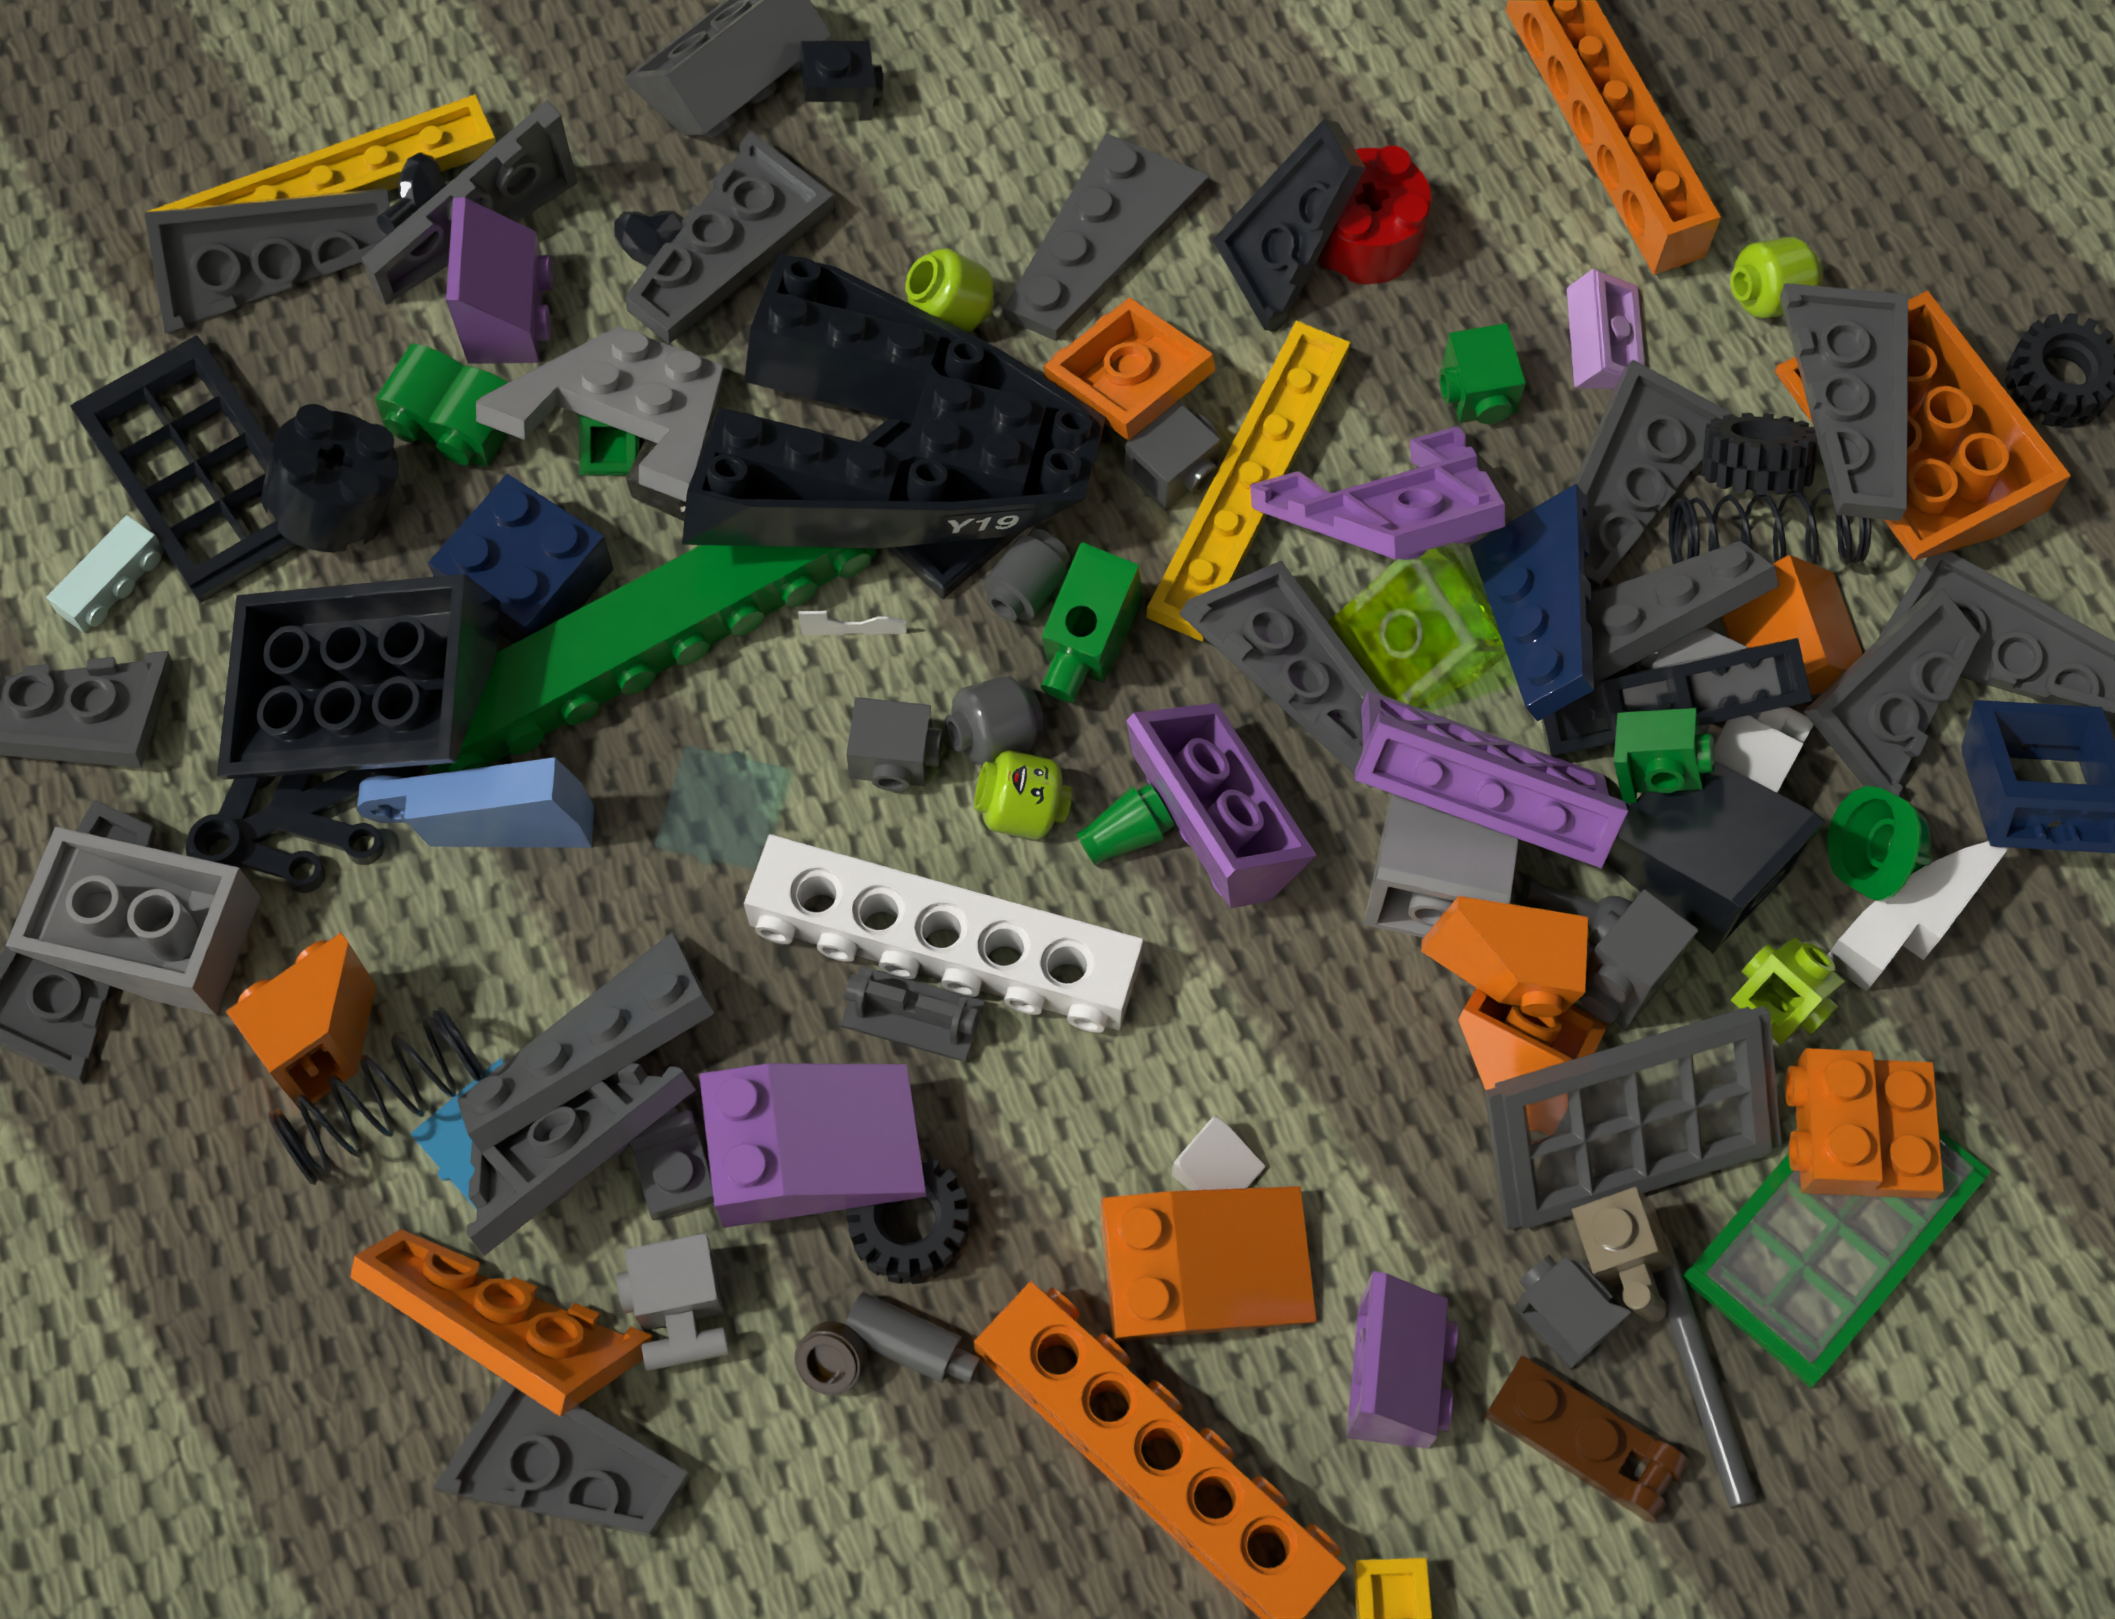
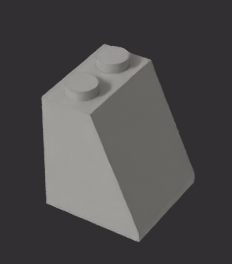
M1391 793L1363 925L1423 938L1458 896L1509 904L1518 838Z

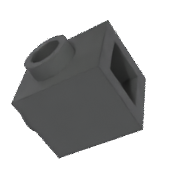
M1178 401L1125 444L1124 473L1166 511L1189 491L1194 495L1199 494L1212 483L1219 470L1218 459L1221 439L1213 424L1201 414L1194 415Z
M855 697L846 753L850 779L872 781V784L877 788L894 792L905 791L910 785L925 787L928 766L939 767L943 741V729H936L932 726L931 705Z

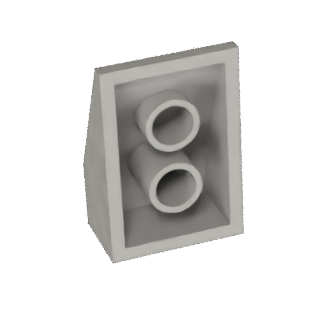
M55 827L6 946L11 951L155 1002L216 1015L261 896L238 867Z

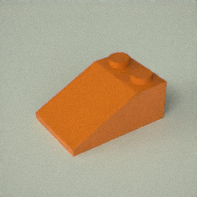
M1301 1186L1167 1191L1102 1198L1099 1210L1113 1341L1122 1342L1317 1322Z

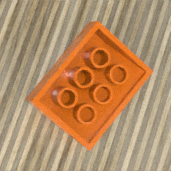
M1928 290L1908 300L1907 509L1900 521L1884 520L1912 559L1916 561L2000 537L2048 512L2071 477L2067 469ZM1793 357L1777 365L1775 374L1813 424L1796 357Z

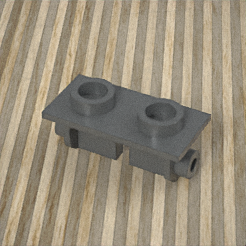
M860 966L858 975L852 974L849 978L845 992V999L849 1001L840 1026L966 1063L985 1001Z

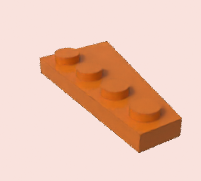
M403 1229L354 1256L350 1278L560 1417L642 1361V1344L652 1341L653 1335L632 1326L623 1335L599 1325V1312L575 1302L566 1311L535 1298L537 1286L514 1276L511 1279H491L478 1273L480 1264L478 1261Z

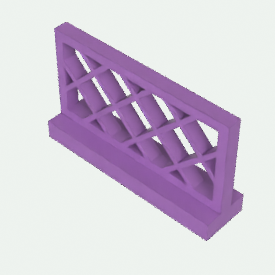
M1370 690L1367 691L1361 706L1363 752L1355 769L1356 781L1602 868L1628 812L1625 801L1609 796L1603 774Z

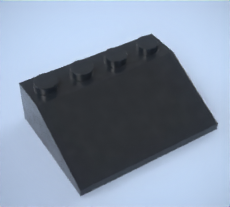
M466 574L236 595L217 776L227 780L455 763L496 660L500 600Z

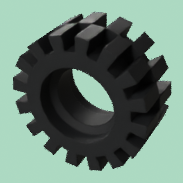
M2058 313L2048 315L2044 323L2038 319L2031 324L2027 332H2024L2006 365L2005 371L2009 372L2005 378L2006 389L2016 388L2011 395L2012 400L2016 405L2026 401L2028 406L2024 414L2031 419L2037 411L2045 414L2042 424L2050 427L2053 426L2057 418L2062 419V428H2073L2078 419L2082 426L2092 422L2096 415L2100 416L2115 396V346H2109L2115 335L2108 328L2100 335L2093 331L2098 322L2091 318H2088L2084 326L2078 325L2079 314L2068 313L2062 323ZM2050 357H2060L2075 363L2085 374V383L2074 385L2056 379L2046 369L2044 360Z
M1742 413V417L1729 414L1724 415L1723 419L1714 418L1711 420V423H1707L1705 428L1702 476H1705V480L1708 483L1717 482L1716 487L1722 489L1735 487L1734 492L1744 494L1747 490H1756V495H1767V491H1774L1777 495L1788 494V489L1795 492L1804 490V486L1809 487L1814 480L1818 443L1814 427H1809V423L1803 420L1794 422V418L1789 416H1783L1778 419L1774 418V414L1763 413V417H1756L1753 413Z
M932 1157L928 1158L927 1163L921 1162L926 1197L921 1198L928 1202L934 1210L935 1223L930 1233L922 1240L914 1243H902L892 1239L886 1233L882 1225V1219L886 1208L891 1202L849 1208L846 1211L850 1239L860 1261L863 1259L867 1263L868 1270L878 1276L879 1273L887 1275L889 1282L900 1284V1279H911V1284L923 1283V1277L930 1274L937 1278L945 1273L944 1267L951 1262L954 1265L961 1256L963 1244H967L970 1217L964 1187H959L957 1176L950 1168L944 1172L940 1168V1161Z

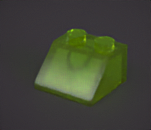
M1435 547L1426 550L1424 555L1415 559H1397L1328 621L1331 628L1383 696L1417 708L1428 705L1475 682L1507 655L1491 608L1454 551L1450 548Z

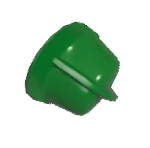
M1864 786L1852 791L1839 804L1830 821L1827 844L1829 864L1832 872L1844 884L1869 899L1883 902L1895 896L1907 883L1911 874L1926 865H1930L1934 860L1930 854L1932 846L1931 830L1926 819L1910 802L1883 788Z

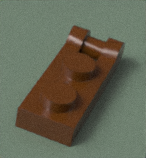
M1523 1355L1517 1361L1484 1416L1650 1523H1656L1665 1508L1666 1502L1662 1496L1671 1481L1679 1482L1690 1464L1688 1458L1676 1448L1653 1439ZM1628 1455L1647 1465L1638 1482L1631 1481L1619 1473Z

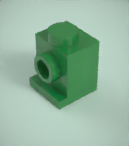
M1696 708L1617 713L1614 766L1623 801L1625 803H1637V793L1644 792L1672 793L1684 790H1703V773H1714L1715 749L1712 734H1701Z

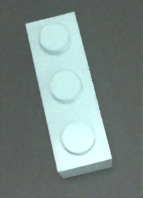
M126 515L46 598L57 614L83 633H86L92 626L96 627L106 619L108 609L118 599H124L132 592L136 580L145 571H151L159 564L161 555L165 551L152 532Z

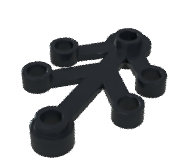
M423 765L405 766L397 772H388L387 768L349 770L308 790L306 789L313 773L282 775L269 807L249 817L247 815L257 790L270 785L276 776L234 779L219 813L207 815L199 819L191 827L186 840V855L238 868L245 867L285 879L296 892H312L318 889L325 879V868L322 863L320 864V859L310 851H297L291 855L258 842L277 833H284L345 851L349 859L358 865L372 864L382 856L385 847L384 840L376 827L368 823L350 825L319 816L318 814L359 795V785L366 778L374 776L417 777L420 775ZM362 836L374 838L372 847L367 851L356 852L353 850V844L358 838ZM221 839L231 841L230 846L223 853L218 855L210 854V848L216 841ZM309 863L315 866L314 872L309 878L305 880L293 878L294 871L300 865Z

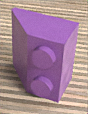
M453 198L446 302L467 363H539L540 341H549L551 336L548 305H542L543 291L553 290L554 274L551 255H542L536 231L467 198Z
M1372 1271L1358 1303L1346 1438L1429 1449L1437 1438L1438 1430L1448 1431L1452 1412V1389L1441 1388L1443 1362L1453 1363L1458 1334L1457 1321L1446 1320L1448 1298L1388 1273Z

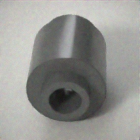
M1033 529L1027 536H1019L983 582L984 589L988 595L986 600L991 609L999 616L1010 621H1015L1017 618L1026 621L1033 619L1067 575L1066 565L1071 557L1065 545L1054 535L1041 529Z

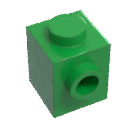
M1503 323L1449 333L1442 360L1443 368L1439 371V384L1444 402L1446 404L1454 403L1459 423L1478 420L1482 424H1495L1507 419L1511 414L1517 413L1526 383L1508 324Z

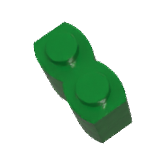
M410 344L375 398L383 425L393 436L409 443L417 439L422 442L436 444L437 450L445 458L459 465H467L471 461L480 466L488 467L508 433L476 422V402L482 396L509 382L485 370L464 366L450 356L424 345Z

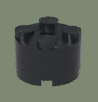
M308 404L300 407L296 416L285 422L274 437L262 489V505L266 514L269 509L272 516L278 521L277 530L285 538L297 545L329 553L346 551L347 544L365 539L364 544L373 540L383 527L398 474L399 465L397 454L393 447L395 440L393 434L380 424H371L352 414L328 410L322 405Z

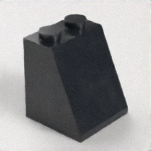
M1715 761L1714 773H1703V790H1684L1672 793L1644 792L1637 798V803H1632L1631 805L1626 803L1628 812L1606 857L1605 863L1638 891L1642 892L1645 889L1697 928L1698 932L1694 938L1714 954L1792 872L1825 821L1813 811Z

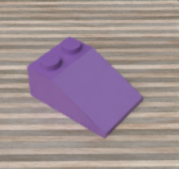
M767 1063L699 1074L714 1205L723 1228L926 1197L907 1064Z

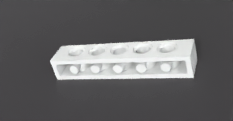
M771 834L767 838L744 901L749 925L756 927L755 932L769 941L790 944L793 938L817 944V950L820 953L835 960L850 962L854 960L855 956L877 961L879 962L880 969L888 974L906 979H914L917 973L942 980L941 985L945 989L962 995L976 997L979 991L1000 996L1004 998V1003L1008 1007L1025 1014L1038 1015L1042 1009L1067 1015V1021L1071 1025L1095 1033L1103 1032L1105 1027L1120 1031L1142 959V938ZM816 895H826L835 900L833 905L823 912L815 913L803 908L804 903ZM878 912H886L897 918L892 926L884 930H873L864 925L869 916ZM942 929L950 930L959 937L954 944L945 948H937L926 942V938L931 933ZM1010 947L1018 951L1021 957L1011 965L1002 966L990 961L988 955L997 948ZM1070 964L1078 967L1084 975L1078 981L1066 984L1056 981L1050 975V972L1057 966Z

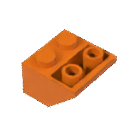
M339 933L330 940L317 941L305 948L298 955L295 964L275 978L264 979L248 987L239 997L238 1003L228 1009L226 1013L269 1073L299 1109L296 1100L298 1094L304 1095L314 1104L332 1091L328 1081L330 1074L336 1075L345 1082L357 1073L376 985L342 933Z

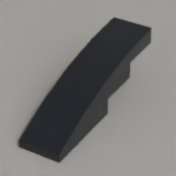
M1792 638L1606 678L1594 685V691L1541 719L1548 754L1555 756L1615 743L1617 713L1696 708L1699 724L1703 726L1810 702L1812 698L1799 639Z

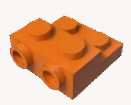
M1129 297L1113 311L1103 315L1094 326L1069 346L1060 349L1050 361L1043 365L1047 380L1106 417L1105 424L1129 441L1215 371L1213 353Z
M1806 1048L1793 1066L1788 1067L1785 1076V1098L1788 1106H1796L1797 1130L1792 1131L1789 1140V1163L1792 1171H1800L1801 1193L1936 1199L1944 1192L1933 1062L1874 1060L1873 1051Z

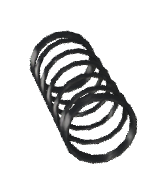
M1829 488L1820 490L1813 499L1811 506L1801 493L1790 491L1780 502L1778 509L1768 495H1755L1749 502L1746 511H1744L1736 498L1726 495L1716 505L1713 515L1706 503L1698 497L1690 500L1679 498L1673 503L1669 517V548L1672 563L1676 564L1684 561L1681 548L1685 521L1688 538L1687 559L1700 555L1699 523L1693 505L1695 503L1702 507L1710 525L1709 552L1720 548L1716 523L1721 506L1727 501L1733 502L1742 520L1741 542L1745 545L1747 544L1753 550L1749 517L1754 503L1759 499L1767 501L1775 517L1773 557L1774 562H1777L1786 557V539L1781 519L1788 499L1795 496L1801 500L1808 515L1805 531L1807 562L1817 565L1820 546L1814 511L1821 496L1826 494L1832 496L1831 490ZM1836 514L1839 559L1844 566L1848 564L1851 566L1855 564L1860 565L1869 554L1872 532L1871 518L1859 517V544L1855 556L1852 551L1853 543L1848 516ZM1811 530L1813 538V557L1811 552ZM1778 541H1780V556H1779V545H1778Z
M439 1007L438 1011L433 1010L432 1016L434 1018L428 1015L423 1016L422 1022L449 1088L403 1038L393 1035L391 1039L393 1050L410 1085L418 1108L403 1094L372 1058L363 1054L360 1057L362 1070L383 1114L387 1129L371 1114L339 1077L333 1074L329 1075L330 1088L349 1127L356 1150L336 1131L307 1097L301 1094L297 1095L298 1107L316 1143L325 1171L316 1164L283 1112L275 1109L274 1113H269L268 1119L310 1184L316 1185L317 1181H322L323 1177L328 1178L331 1174V1166L307 1108L348 1153L355 1157L362 1156V1143L338 1087L380 1133L387 1137H392L394 1134L391 1117L368 1065L413 1114L418 1117L425 1116L426 1111L423 1100L414 1083L399 1044L446 1095L453 1098L456 1096L457 1091L454 1081L445 1064L429 1023L458 1054L474 1081H479L480 1077L485 1078L486 1073L444 1007Z

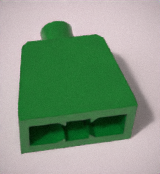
M1080 543L1042 634L1046 659L1051 662L1040 686L1044 692L1059 700L1074 703L1086 677L1104 683L1143 604L1140 566L1086 543Z

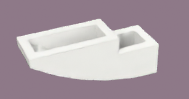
M1988 841L1964 848L1934 861L1930 865H1926L1911 874L1907 883L1895 896L1883 902L1877 900L1873 902L1837 940L1827 954L1833 961L1835 970L1864 991H1867L1901 946H1904L1924 960L2010 847L1990 846Z

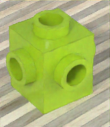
M1794 937L1778 950H1775L1768 943L1750 960L1742 970V973L1749 980L1733 996L1731 1001L1740 1009L1749 1007L1753 1010L1764 1006L1770 1012L1772 1038L1779 1045H1782L1802 1027L1812 1035L1828 1020L1839 1007L1830 997L1845 981L1834 972L1835 965L1825 952L1813 944H1803Z

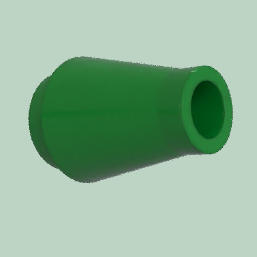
M1148 783L1138 790L1131 786L1092 823L1077 832L1076 836L1092 864L1097 866L1105 860L1164 841L1162 834L1174 828L1175 825L1152 785Z

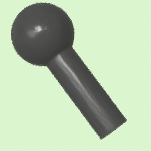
M1532 881L1525 883L1520 896V904L1525 907L1588 917V927L1591 932L1595 930L1611 910L1621 917L1632 904L1631 901L1621 896H1607L1595 902Z

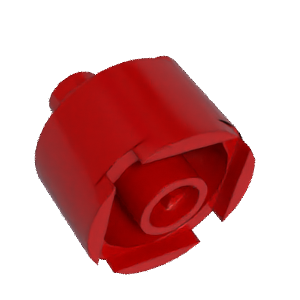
M1388 145L1383 148L1355 149L1366 168L1317 259L1320 265L1331 271L1332 268L1338 273L1348 276V281L1358 284H1378L1393 280L1401 276L1411 266V263L1421 250L1431 207V191L1424 174L1411 162L1409 153L1402 147Z

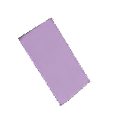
M1595 269L1590 270L1568 286L1567 300L1574 387L1615 388L1623 369L1632 360L1645 366L1638 286Z

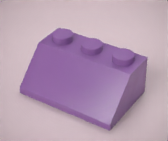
M1217 703L1134 712L1126 720L1132 755L1146 775L1147 782L1152 785L1178 825L1180 835L1192 847L1211 877L1213 887L1225 899L1230 909L1272 900L1317 856Z

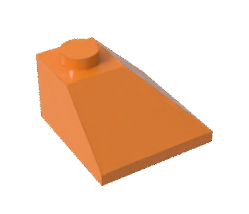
M1458 896L1423 937L1421 952L1499 1003L1521 1006V1011L1530 1016L1554 1017L1568 1010L1585 993L1588 917Z
M1477 987L1458 1019L1485 1090L1495 1088V1083L1595 1053L1608 1026V1023L1598 1020L1592 1014L1574 1005L1564 1013L1554 1017L1530 1016L1521 1011V1006L1499 1003ZM1567 1093L1526 1105L1530 1131L1539 1130L1549 1136L1553 1135L1569 1105Z

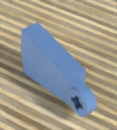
M556 757L410 778L374 776L364 779L359 785L357 811L361 816L380 823H408L430 847H592L594 805L583 784Z

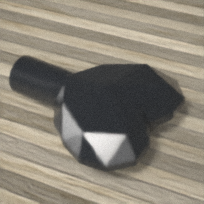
M419 152L407 158L399 179L400 200L377 217V224L386 235L394 231L448 185L445 183L441 168L433 156Z
M674 210L659 211L652 216L638 211H624L614 221V237L631 259L647 268L665 243H672L682 230V220L684 218Z

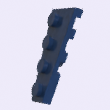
M1577 483L1507 523L1505 527L1491 531L1485 537L1470 545L1523 702L1537 722L1594 691L1592 627L1586 621V604L1591 602V585L1585 576L1584 557L1589 556V536L1583 529V516L1588 515V499Z

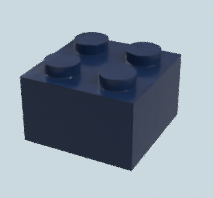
M508 473L428 562L433 577L466 574L499 599L498 634L513 644L580 609L614 570L604 535Z

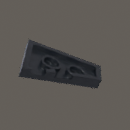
M1323 119L1213 239L1215 246L1264 330L1277 331L1282 328L1366 168L1338 122Z

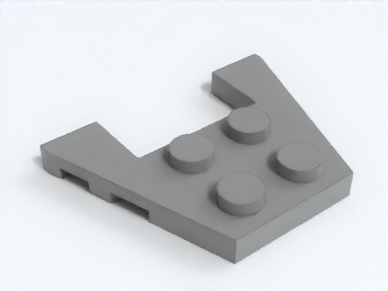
M617 326L482 396L476 402V422L525 440L555 407L560 406L657 443L639 464V484L686 502L688 487L702 454L707 433L711 430L723 385L724 365L700 357L693 352L684 351L646 337L639 332Z

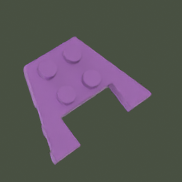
M1457 426L1410 439L1411 462L1420 468L1337 492L1329 493L1300 471L1250 485L1251 505L1255 510L1393 559H1415L1424 555L1426 550L1452 542H1472L1478 539L1482 533L1505 527V503L1487 472H1480L1477 468V455L1472 447H1465V434Z

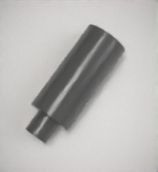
M862 1292L857 1298L845 1323L860 1335L867 1349L940 1383H943L947 1375L950 1374L970 1384L981 1361L980 1357L960 1349L963 1337L865 1292Z

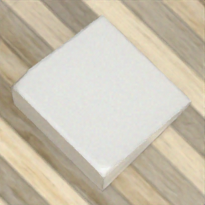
M1214 1115L1175 1160L1172 1176L1189 1190L1248 1188L1265 1169V1165L1223 1120Z

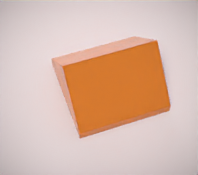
M1789 554L1772 564L1775 566L1778 587L1722 616L1721 619L1728 638L1747 648L1798 638L1810 694L1814 695L1823 693L1863 653L1834 573Z

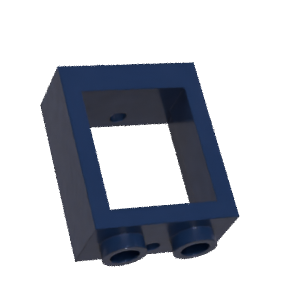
M1975 700L1961 750L1990 846L2115 853V740L2103 708ZM2022 744H2032L2027 747L2021 746ZM2010 758L2079 762L2086 784L2017 781ZM2054 821H2061V824L2056 827L2048 826Z

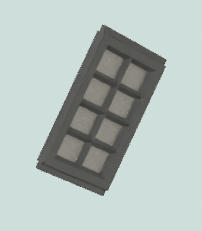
M1764 1006L1753 1010L1745 1007L1497 1082L1495 1083V1088L1484 1091L1503 1223L1508 1230L1520 1226L1523 1230L1573 1215L1571 1210L1573 1208L1633 1187H1637L1642 1193L1771 1154L1773 1148L1782 1146L1770 1012Z

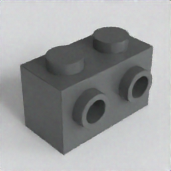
M1645 889L1621 917L1611 910L1587 940L1590 944L1587 947L1585 993L1581 998L1582 1004L1598 1020L1608 1024L1615 1021L1627 1030L1672 976L1697 934L1698 929Z

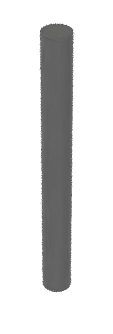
M1664 1234L1675 1266L1653 1273L1660 1297L1667 1304L1666 1315L1729 1507L1736 1508L1756 1502L1757 1499L1668 1234Z

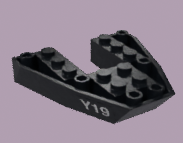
M779 253L750 327L744 382L912 424L903 453L872 444L719 407L687 490L682 545L888 548L1011 537L1086 499L1106 417L1001 349L838 267L815 262L804 257Z

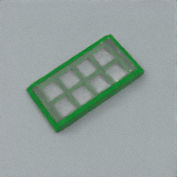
M1939 1129L1944 1192L1936 1199L1801 1193L1800 1171L1791 1170L1788 1153L1683 1275L1684 1282L1811 1389L1983 1183L1991 1170Z

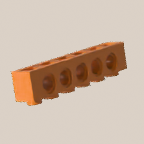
M1508 0L1505 11L1653 275L1706 258L1721 216L1597 1Z
M1030 1281L974 1340L975 1355L980 1357L987 1367L1260 1619H1305L1346 1570V1567L1337 1559L1342 1553L1339 1546L1316 1525L1309 1523L1303 1529L1283 1510L1288 1505V1501L1269 1481L1260 1475H1256L1250 1480L1230 1462L1235 1457V1453L1215 1432L1204 1427L1198 1433L1178 1414L1183 1407L1168 1389L1155 1380H1152L1146 1386L1126 1368L1131 1363V1359L1115 1341L1103 1333L1095 1339L1076 1322L1080 1317L1079 1311L1062 1293L1053 1287H1050L1044 1293ZM1055 1345L1065 1346L1074 1352L1078 1362L1071 1371L1065 1374L1056 1375L1049 1373L1042 1368L1038 1361L1045 1349ZM1109 1391L1121 1395L1129 1407L1127 1414L1115 1422H1105L1098 1419L1092 1413L1089 1404L1099 1393ZM1163 1438L1171 1441L1178 1448L1181 1459L1177 1465L1170 1469L1157 1470L1150 1467L1144 1461L1141 1449L1148 1441ZM1205 1486L1220 1487L1230 1496L1233 1510L1223 1518H1208L1202 1515L1196 1508L1194 1503L1195 1493ZM1270 1534L1282 1543L1285 1549V1561L1275 1568L1261 1567L1250 1558L1247 1542L1255 1535Z

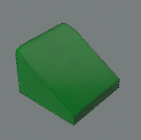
M578 414L579 475H639L643 438Z

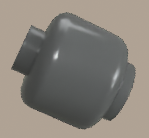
M1010 676L997 677L964 687L957 692L952 701L951 714L945 718V730L947 738L955 751H963L973 763L983 766L986 761L993 763L998 755L1004 751L1011 750L1025 754L1028 753L1036 742L1037 734L1043 729V713L1039 700L1030 687L1022 686Z

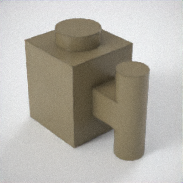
M1633 1187L1571 1209L1592 1273L1610 1288L1623 1284V1300L1625 1304L1648 1322L1656 1323L1663 1320L1667 1314V1304L1660 1297L1652 1274L1675 1265L1653 1202L1637 1187Z

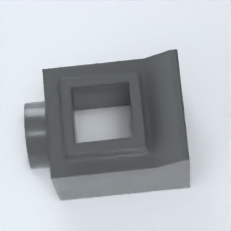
M1548 1255L1536 1264L1519 1281L1526 1291L1514 1307L1569 1370L1616 1331L1631 1314L1629 1309L1609 1303L1613 1296L1580 1260L1574 1264L1567 1256L1557 1264Z

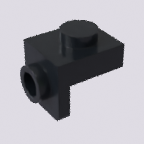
M801 41L799 57L805 102H856L859 121L870 120L873 101L882 100L884 89L882 65L872 63L870 41Z

